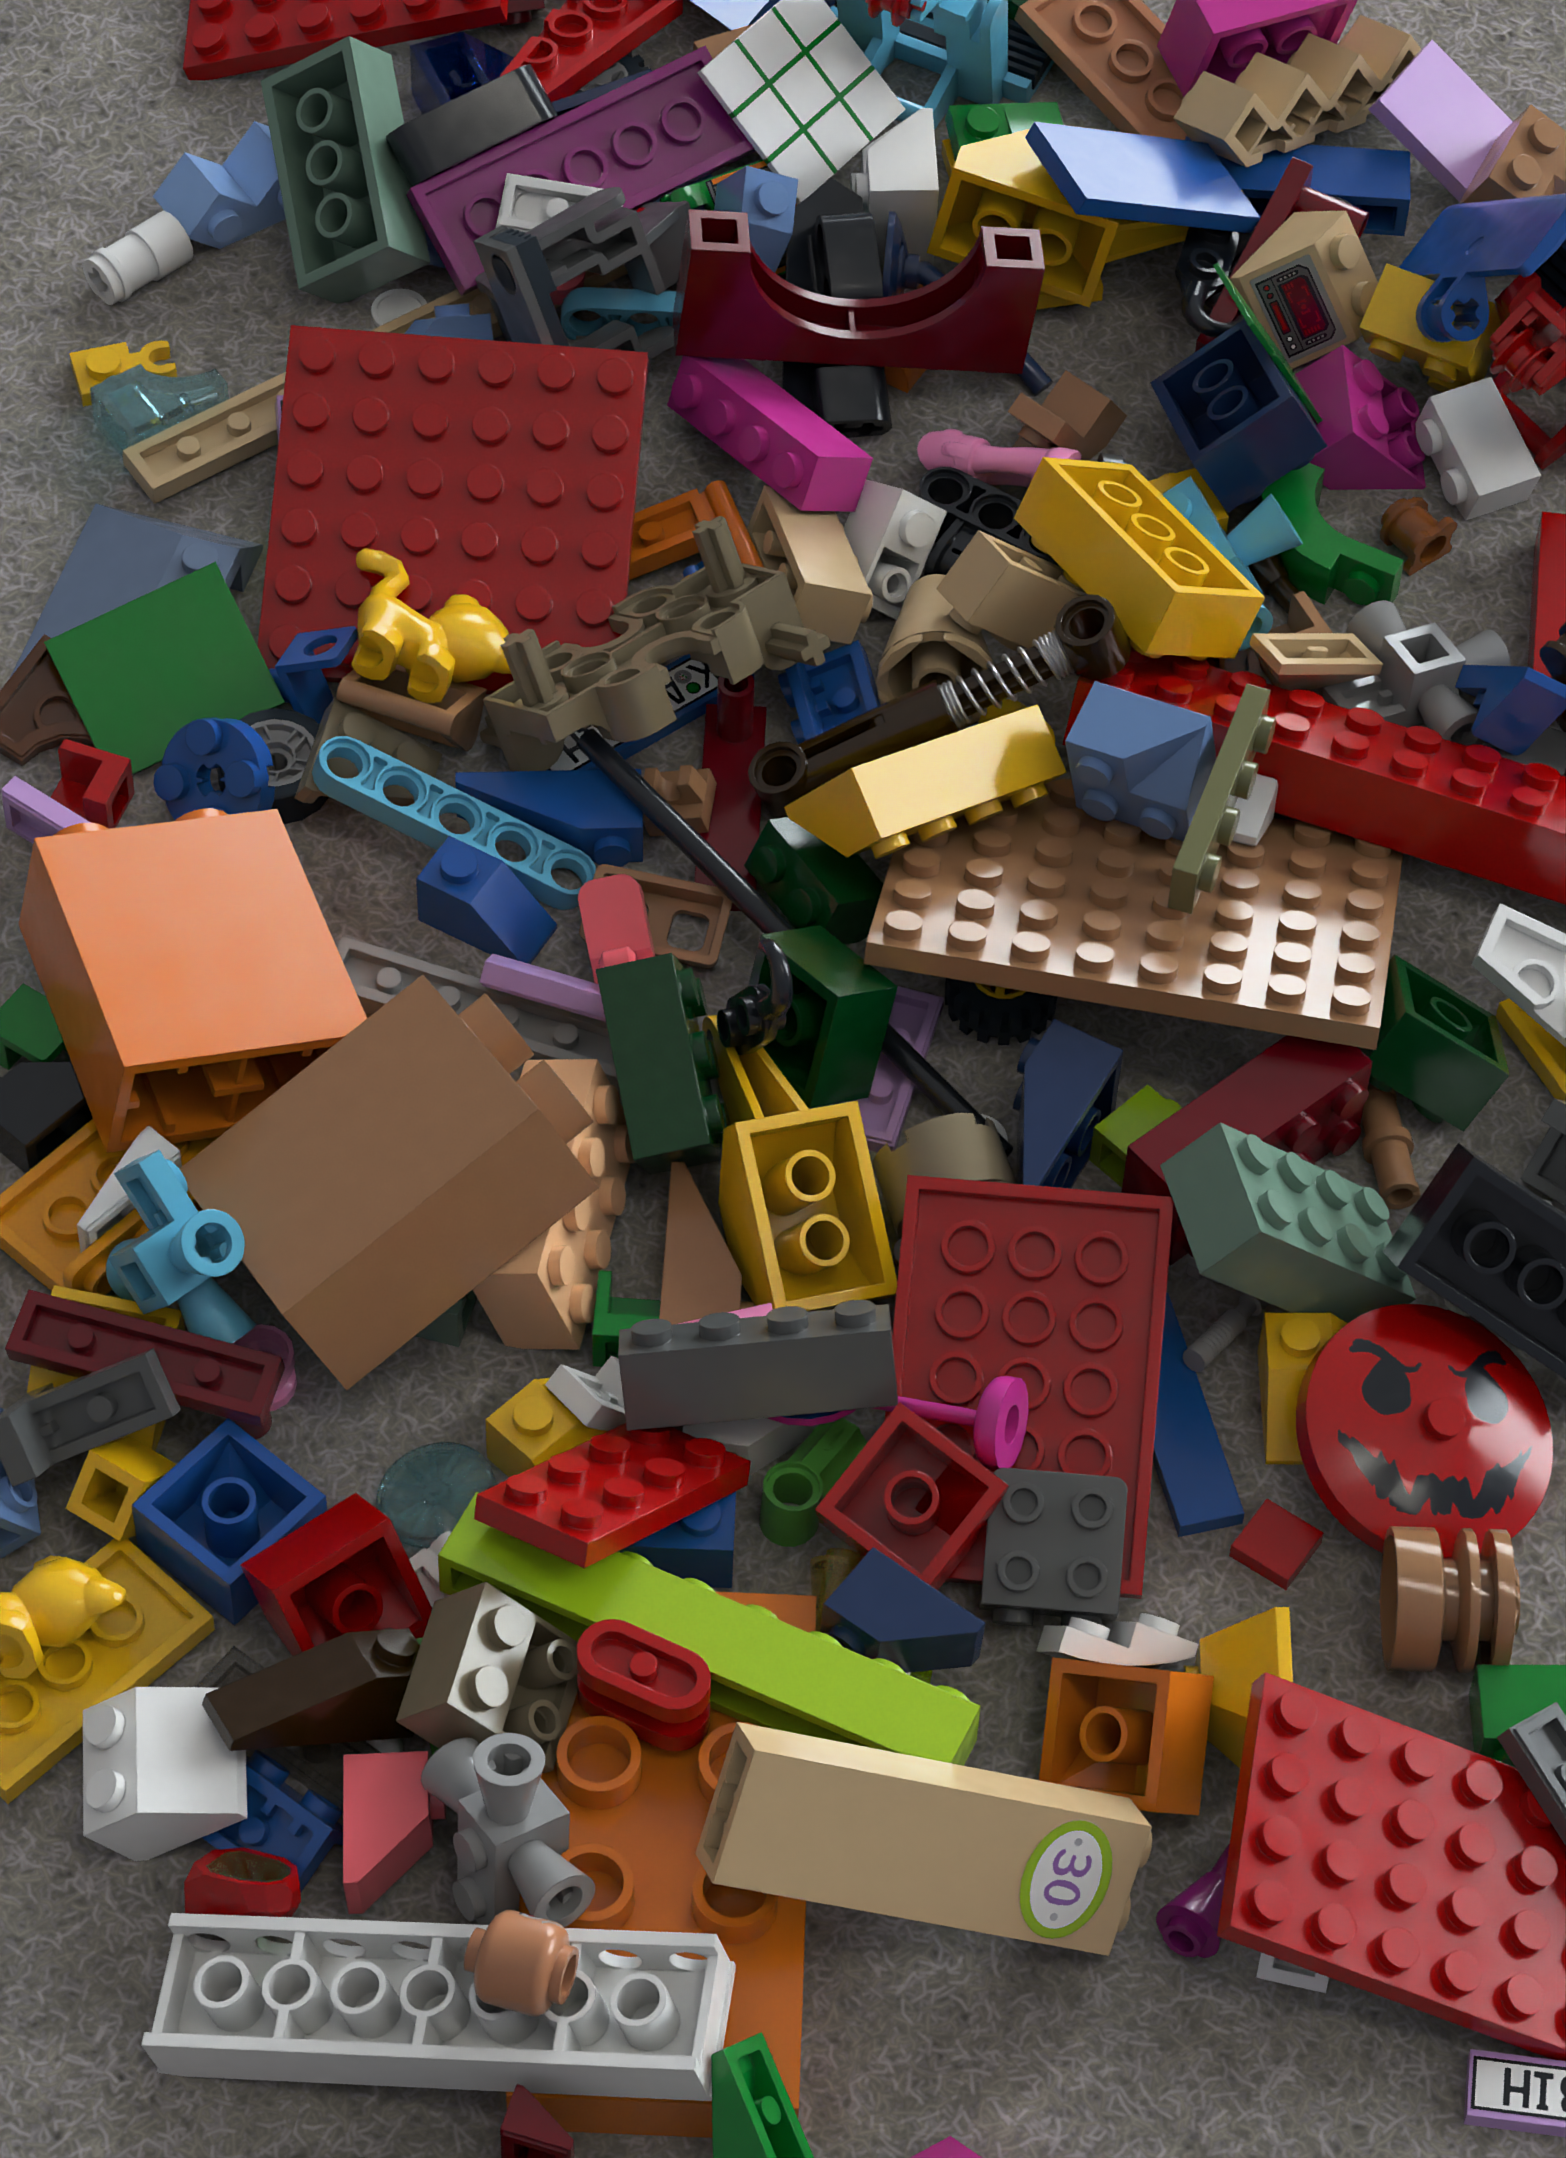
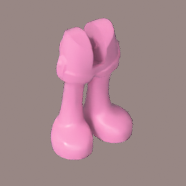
M956 429L929 432L921 438L917 447L919 460L928 471L938 467H952L989 485H1014L1028 488L1042 457L1081 460V454L1077 450L1062 447L1045 449L991 446L983 438L969 436Z

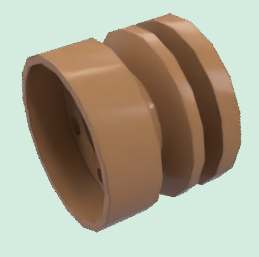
M1390 1526L1385 1535L1380 1575L1382 1656L1387 1671L1432 1672L1436 1668L1442 1641H1450L1453 1660L1459 1673H1470L1474 1669L1478 1642H1480L1482 1664L1509 1665L1513 1640L1519 1627L1520 1581L1518 1570L1514 1563L1513 1546L1508 1531L1506 1529H1489L1485 1533L1481 1556L1479 1557L1475 1532L1472 1528H1461L1455 1540L1452 1558L1443 1559L1440 1538L1434 1527Z

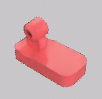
M617 874L586 882L579 891L578 903L594 983L598 984L596 969L654 957L655 951L644 895L640 884L626 874Z

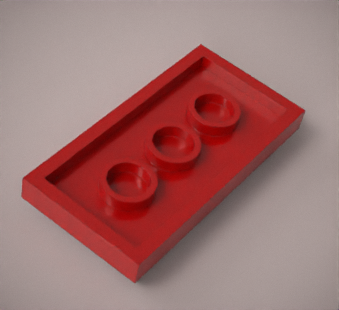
M626 1423L603 1434L596 1435L591 1440L564 1453L554 1455L549 1460L520 1474L512 1475L507 1480L478 1493L474 1519L585 1569L747 1486L751 1461L727 1451L725 1446L716 1440L696 1438L673 1427L627 1431Z

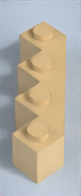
M1359 15L1349 32L1342 37L1339 44L1308 33L1299 49L1289 58L1287 64L1256 52L1246 69L1237 77L1235 83L1203 71L1193 88L1184 96L1181 106L1173 119L1192 141L1208 143L1215 154L1242 166L1249 167L1262 162L1263 154L1273 150L1286 153L1313 143L1315 135L1326 130L1339 133L1365 123L1367 115L1371 114L1368 109L1417 55L1421 48L1410 34Z

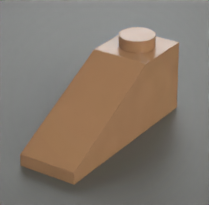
M671 1162L659 1319L667 1320L673 1325L701 1319L713 1313L732 1312L754 1307V1302L741 1301L742 1274L685 1162Z

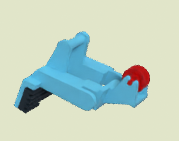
M835 0V6L830 8L880 75L892 63L894 58L941 74L925 106L897 97L906 109L895 119L900 122L921 108H933L935 130L947 113L949 105H953L958 97L978 104H998L1002 97L1018 103H1029L1054 64L1050 56L1016 21L1008 19V0H989L988 3L987 0Z

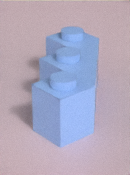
M254 121L223 165L184 152L155 192L153 198L164 211L171 213L180 222L191 240L221 249L286 219L269 126Z

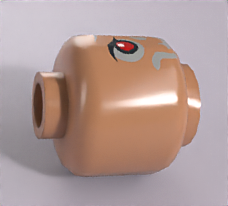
M505 1910L492 1919L486 1930L477 1927L473 1931L465 1952L464 1969L474 1973L475 1993L484 2003L528 2016L538 2017L547 2012L553 2003L558 2005L565 2003L575 1980L579 1950L577 1947L570 1945L569 1935L561 1924L515 1910Z

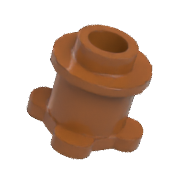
M1413 497L1408 500L1402 498L1395 501L1384 512L1381 518L1380 539L1387 546L1394 544L1408 558L1403 565V570L1410 576L1451 551V537L1458 525L1449 516L1444 517L1438 522L1428 512V504L1422 497Z

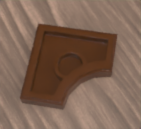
M45 634L0 690V753L21 766L25 765L40 752L60 746L64 739L95 748L44 644L45 641L51 639Z

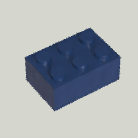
M1245 319L1150 382L1192 464L1228 513L1240 504L1255 500L1264 492L1267 486L1291 470H1297L1306 466L1314 458L1315 454L1327 447L1303 402L1250 329Z

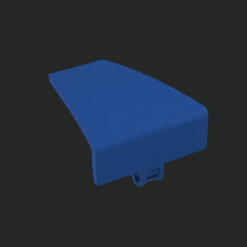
M1566 193L1454 204L1448 206L1440 213L1398 267L1428 279L1436 280L1422 297L1416 310L1417 326L1424 337L1433 342L1441 343L1452 340L1466 342L1476 339L1484 332L1489 321L1485 277L1507 275L1528 277L1560 246L1566 250Z

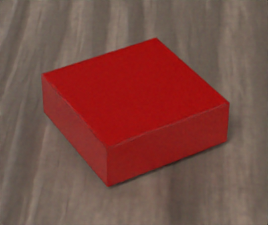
M1266 1499L1232 1543L1229 1556L1284 1590H1287L1321 1545L1324 1532L1271 1500Z

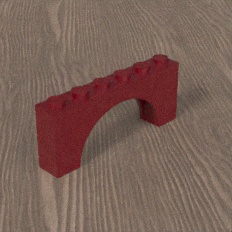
M688 209L673 309L675 356L1022 374L1045 272L1040 229L982 226L979 236L968 255L958 266L940 279L919 289L895 296L874 299H846L807 291L782 279L768 268L751 244L748 213Z

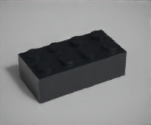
M1458 1143L1383 1252L1399 1269L1566 1379V1215Z

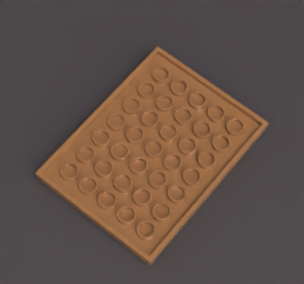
M1059 779L1045 784L1049 795L1017 809H1014L1011 800L1001 802L1000 804L1003 809L1001 813L973 825H968L965 816L956 818L954 821L957 828L925 842H922L918 832L907 836L910 845L892 854L866 941L864 964L1372 1050L1377 1048L1403 853L1301 820L1292 821L1273 817L1272 822L1256 846L1232 841L1230 846L1219 845L1216 855L1222 856V862L1212 893L1201 891L1193 913L1189 914L1168 908L1172 870L1183 841L1172 837L1169 839H1158L1148 835L1140 827L1115 819L1102 821L1093 818L1083 809L1076 807L1072 779Z

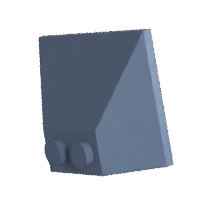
M95 504L11 676L44 634L50 638L58 636L215 561L228 588L244 592L263 551V544Z

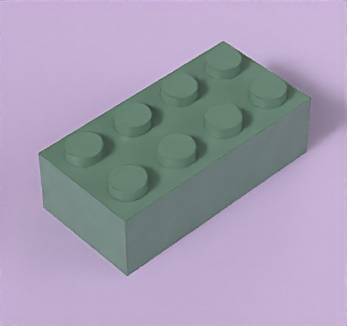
M348 36L261 80L298 289L334 303H344L430 264L424 227L406 196L411 185L386 139L390 132L404 124L391 54Z
M1221 1122L1160 1165L1201 1275L1292 1313H1332L1346 1323L1374 1309L1390 1305L1410 1304L1417 1299L1407 1273L1399 1269L1383 1252L1393 1237L1386 1221L1389 1219L1390 1214L1382 1197L1371 1187H1362L1342 1178L1333 1170L1320 1168L1301 1159L1293 1152L1287 1153L1263 1142L1253 1134L1247 1135Z

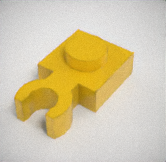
M168 341L150 342L142 347L140 352L129 353L126 342L69 353L71 368L83 407L139 396L140 382L147 381L153 385H167L178 380L175 363H167L165 365L153 364L156 361L171 358Z

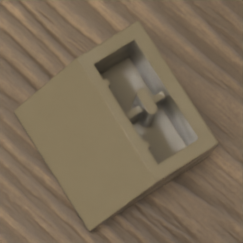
M487 1582L434 1602L396 1722L439 1749L459 1738H473L481 1743L486 1738L500 1733L522 1734L536 1741L543 1749L545 1766L542 1773L553 1771L557 1760V1745L566 1730L577 1694L578 1642Z

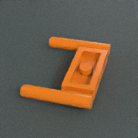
M716 480L709 483L702 493H699L696 488L635 513L629 580L699 553L692 531L696 530L694 525L703 520L711 521L718 516L726 518L741 563L765 568L724 481Z

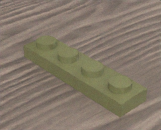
M1248 683L1245 686L1173 866L1168 908L1192 914L1201 891L1212 893L1222 862V856L1216 855L1220 844L1230 846L1233 841L1240 818V810L1234 808L1238 797L1246 800L1249 799L1259 766L1258 763L1252 761L1256 752L1263 754L1268 752L1275 731L1276 718L1267 716L1271 692L1269 689Z

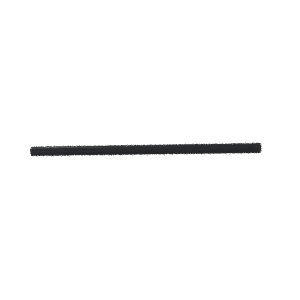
M589 729L580 736L576 746L763 934L794 929L595 729ZM888 1023L881 1052L944 1115L973 1113L977 1124L985 1125L986 1119ZM998 1132L1008 1158L1013 1151V1146Z

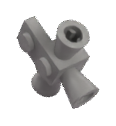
M1386 600L1373 602L1356 613L1349 622L1346 633H1353L1383 663L1379 675L1324 687L1322 697L1325 699V702L1347 709H1370L1379 713L1384 720L1405 727L1425 723L1427 728L1437 731L1443 739L1465 746L1472 744L1482 745L1485 741L1472 734V727L1479 710L1458 695L1459 689L1455 688L1463 665L1511 666L1509 653L1502 638L1495 631L1487 629L1454 646L1435 622L1407 630L1395 604Z
M500 1733L486 1738L481 1743L468 1737L455 1739L442 1746L430 1757L423 1768L421 1783L425 1790L458 1814V1832L453 1836L454 1849L457 1854V1881L453 1883L452 1890L460 1912L468 1921L476 1920L479 1925H489L497 1914L505 1910L519 1912L520 1892L530 1915L551 1920L566 1927L579 1918L588 1908L595 1894V1884L589 1876L561 1856L563 1852L569 1849L570 1812L541 1778L545 1766L543 1749L536 1741L522 1734Z

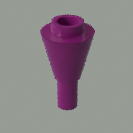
M1230 1844L1227 1845L1210 1872L1202 1875L1157 1912V1927L1165 1943L1179 1955L1185 1957H1195L1198 1955L1202 1958H1208L1218 1952L1222 1938L1217 1936Z

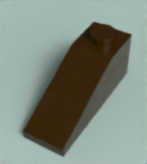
M409 1628L348 1632L206 1693L202 1706L229 1751L412 1738L414 1732L396 1722L420 1645Z

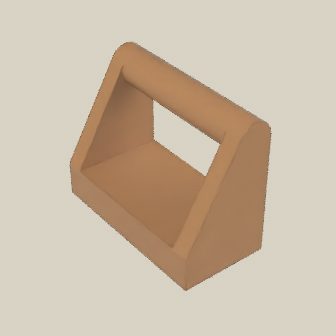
M396 665L395 670L383 681L365 678L357 674L355 670H352L339 683L336 694L338 701L350 705L390 727L463 751H469L477 739L484 706L483 699L487 691L486 688L467 682L455 683L451 681L448 692L441 702L427 704L408 694L409 675L405 668Z

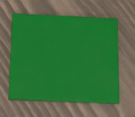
M216 561L44 642L95 748L130 758L132 775L162 762L164 752L172 737L179 729L193 720L211 717L240 720L249 713L274 709L285 704Z

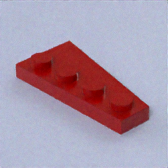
M567 0L560 10L554 8L544 19V30L538 37L532 36L528 39L501 73L500 77L519 67L531 64L551 102L571 96L683 14V0Z

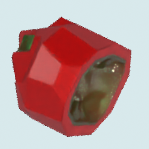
M245 1847L210 1851L193 1863L184 1882L185 1913L292 1917L301 1903L297 1866L284 1857Z

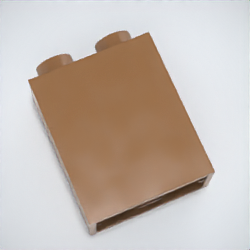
M424 975L417 978L179 1168L187 1181L188 1191L203 1210H220L236 1220L243 1232L245 1241L244 1254L241 1261L285 1319L346 1390L350 1389L599 1188L566 1145L591 1125L593 1120L564 1082L544 1060L515 1081L510 1074L530 1059L534 1053L496 1004L484 993L461 1013L457 1014Z

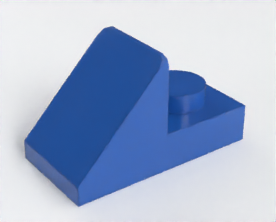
M1463 665L1455 688L1476 697L1473 706L1479 709L1472 727V734L1512 755H1520L1525 752L1566 709V685L1530 667Z

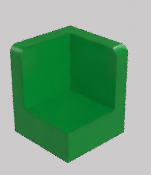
M24 983L0 1007V1065L7 1070L22 1056L32 1062H52L62 1050L67 1052L46 996Z
M599 1270L592 1332V1363L596 1367H603L610 1356L618 1358L620 1329H630L637 1322L659 1319L660 1300L612 1297V1271Z

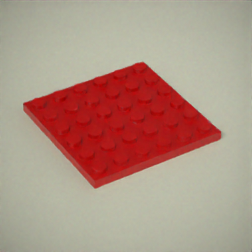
M291 325L257 645L268 669L275 668V665L297 633L355 626L358 631L359 607L369 597L372 588L385 578L375 573L362 571L357 567L356 555L364 548L383 551L401 560L409 577L410 584L396 598L427 619L437 610L444 608L445 603L452 595L466 594L478 600L480 606L489 609L503 623L509 635L512 633L520 634L527 629H533L541 649L555 640L559 641L560 645L570 643L578 644L581 647H594L620 637L622 634L612 631L608 617L614 614L612 606L626 599L628 595L649 363L648 352ZM358 639L340 665L321 669L327 682L340 683L343 677L354 670L352 661L358 647ZM336 643L322 645L314 649L313 652L315 655L321 654L331 649ZM493 672L485 679L466 682L486 688V694H492L514 681L512 674Z

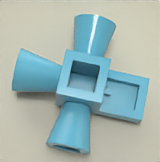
M1191 476L1162 494L1261 594L1263 592L1248 566L1303 544L1295 528L1272 494L1266 497L1228 535L1222 529L1201 490ZM1263 604L1239 651L1251 647L1249 642L1252 633H1269L1271 630L1273 616Z
M160 1150L140 1157L115 1172V1177L149 1229V1231L138 1238L120 1242L109 1254L106 1263V1275L109 1285L116 1295L122 1299L135 1301L143 1314L169 1306L177 1300L188 1332L234 1343L256 1326V1323L212 1278L223 1276L233 1271L243 1257L245 1241L243 1232L236 1220L229 1214L216 1209H206L198 1212L187 1194L188 1185L183 1173L172 1161L165 1159Z

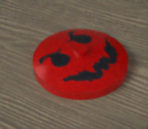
M1398 1304L1374 1309L1347 1323L1333 1335L1315 1354L1302 1379L1296 1406V1434L1300 1455L1307 1475L1316 1493L1332 1515L1350 1533L1377 1551L1383 1553L1386 1531L1390 1526L1434 1527L1440 1538L1443 1559H1451L1458 1532L1461 1528H1472L1476 1534L1480 1557L1484 1536L1489 1529H1506L1512 1539L1528 1524L1541 1505L1549 1485L1553 1463V1438L1546 1406L1533 1378L1519 1358L1497 1336L1473 1320L1450 1310L1423 1304Z

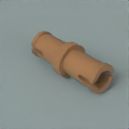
M1369 1085L1367 1088L1369 1095L1362 1113V1124L1365 1132L1361 1145L1365 1160L1373 1165L1379 1187V1195L1389 1209H1403L1416 1203L1421 1195L1410 1157L1414 1150L1412 1135L1402 1125L1396 1103L1395 1090L1392 1089L1390 1092H1384L1373 1085Z

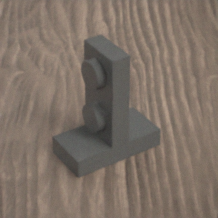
M154 1348L54 1388L53 1383L30 1391L1 1412L0 1460L12 1487L37 1478L55 1463L171 1418L181 1411Z

